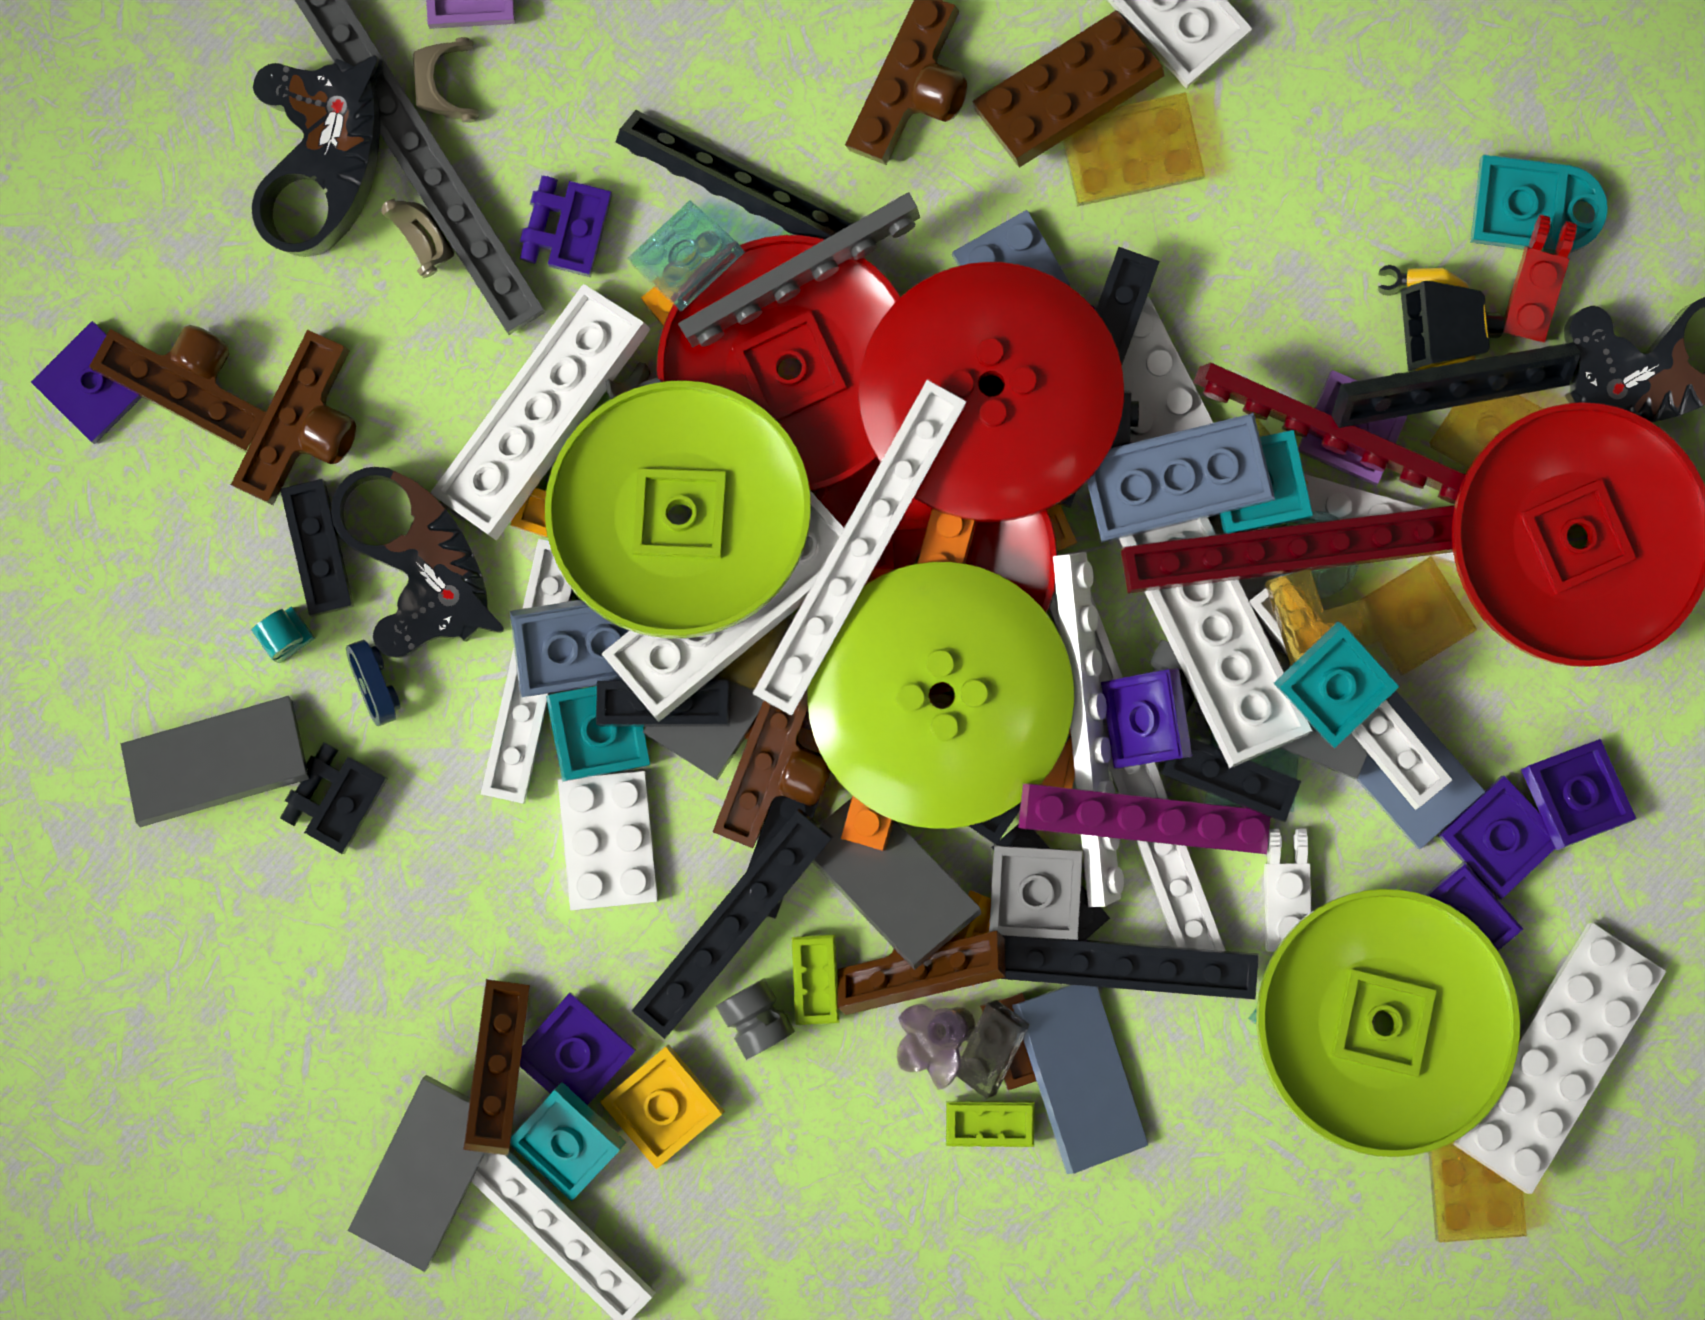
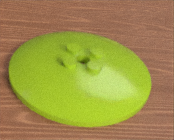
M666 381L634 388L614 397L593 411L577 426L559 452L551 470L545 498V524L551 552L560 572L576 595L597 614L619 627L647 636L670 639L705 636L725 630L751 617L767 605L780 592L797 567L806 545L811 519V497L804 464L797 448L781 425L767 411L750 399L717 385L694 381ZM676 505H686L692 510V516L688 522L676 525L667 519L669 510Z
M954 562L914 564L886 573L866 584L808 685V711L813 735L823 759L838 781L856 799L877 813L897 822L932 829H950L981 823L999 816L1019 804L1022 798L1023 783L1040 785L1054 767L1067 740L1074 708V682L1068 653L1056 627L1041 606L1029 594L1004 577L983 568ZM938 682L948 683L954 690V701L947 708H936L929 700V691Z
M1375 889L1356 892L1334 899L1312 911L1289 931L1278 945L1265 970L1258 995L1256 1028L1258 1045L1268 1077L1285 1105L1304 1125L1325 1140L1347 1150L1372 1156L1403 1157L1418 1155L1444 1147L1464 1136L1488 1115L1504 1092L1514 1069L1520 1040V1014L1514 984L1503 959L1489 938L1472 921L1451 906L1423 894L1397 889ZM1380 1010L1388 1012L1394 1021L1393 1030L1387 1036L1379 1035L1372 1025L1374 1015Z

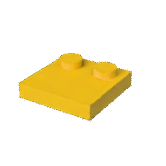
M669 1044L600 1101L655 1169H658L725 1112Z

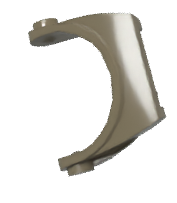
M468 37L456 38L455 42L435 44L414 51L416 107L448 118L462 119V122L466 123L476 121V118L479 117L478 110L458 108L448 103L437 91L433 78L434 66L438 58L447 53L472 50L474 48L473 41H470Z
M390 199L382 205L381 212L383 216L389 218L398 227L418 257L421 267L417 272L420 276L428 278L438 271L437 266L455 255L425 206L416 202L395 201V199ZM418 222H420L425 227V229L430 233L435 243L436 251L431 239L428 237L426 232L421 228Z

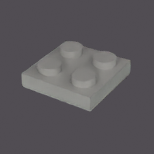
M994 845L989 932L998 931L1001 935L1078 940L1083 851Z

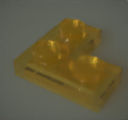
M1311 569L1271 579L1265 583L1291 666L1337 622L1343 624L1363 647L1374 645L1379 641L1366 599L1323 610Z

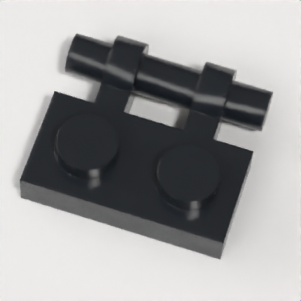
M323 742L316 756L311 755L306 762L309 779L301 781L296 790H290L285 799L288 804L280 819L295 826L303 812L313 818L304 833L335 851L345 854L388 778L349 756L340 771L330 764L336 756L338 749ZM322 778H325L332 782V785L319 805L311 800V797Z

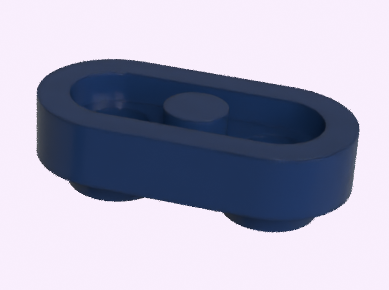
M364 639L347 645L346 653L349 665L373 722L376 726H381L395 721V711L401 708L400 701L392 685L386 686L380 670L384 669V662L380 651L376 645L369 646Z

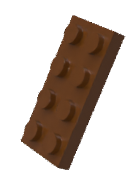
M1115 10L977 97L972 103L976 113L1020 168L1158 81L1165 74L1160 62L1119 12Z

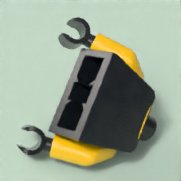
M1386 265L1379 270L1380 276L1391 275L1397 280L1395 284L1390 286H1378V291L1382 295H1394L1400 290L1401 286H1408L1401 289L1408 371L1475 360V356L1488 353L1490 348L1489 338H1499L1502 336L1505 325L1502 314L1497 312L1486 313L1485 295L1480 290L1469 289L1465 281L1445 268L1408 269L1407 273H1401L1393 265Z

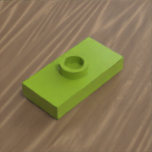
M835 935L791 937L796 1025L840 1023Z
M946 1101V1146L1034 1147L1035 1103L1023 1101Z

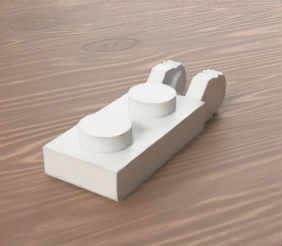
M1269 829L1267 864H1264L1265 949L1267 952H1275L1289 931L1311 913L1310 864H1307V829L1295 830L1293 836L1295 864H1280L1282 837L1279 829Z

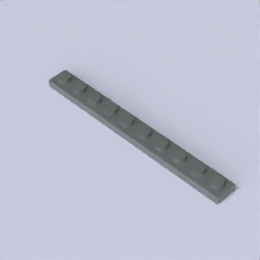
M295 0L334 62L337 58L355 67L373 55L384 61L346 0ZM384 61L383 70L375 86L380 111V135L508 335H511L544 314L545 311Z

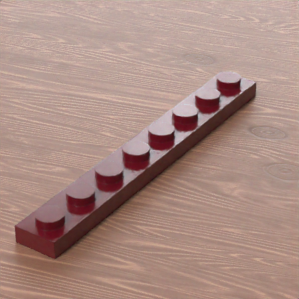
M1208 363L1199 367L1193 383L1204 387L1203 394L1207 397L1223 403H1228L1229 399L1244 405L1242 411L1246 414L1254 413L1255 418L1267 420L1270 416L1284 422L1282 429L1285 431L1294 430L1295 435L1300 437H1307L1309 433L1322 439L1321 446L1332 452L1345 455L1347 451H1350L1362 457L1360 463L1364 466L1381 472H1385L1386 468L1401 474L1399 477L1401 482L1420 489L1427 485L1439 491L1438 497L1455 505L1465 474L1354 425L1338 428L1331 415L1214 363Z
M1455 505L1125 546L1121 550L1127 591L1129 594L1452 553V518Z

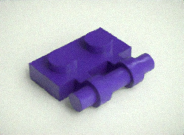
M543 175L541 176L538 190L532 192L530 205L533 206L528 228H523L520 242L523 243L519 259L536 264L540 248H546L551 250L548 260L549 267L591 278L612 199V192L569 181L566 195L562 197L554 195L558 180ZM550 211L561 213L555 235L544 232Z

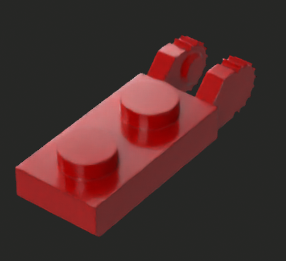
M1539 215L1529 246L1524 248L1504 315V333L1545 343L1570 258H1568V255L1573 246L1577 225L1576 223L1565 222L1560 230L1554 254L1541 251L1550 231L1551 218Z

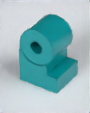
M290 607L285 611L283 608L275 611L251 629L271 660L277 663L283 662L316 639L294 607Z

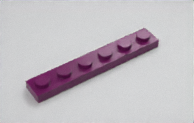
M1023 783L1018 828L1267 854L1271 817L1248 808Z

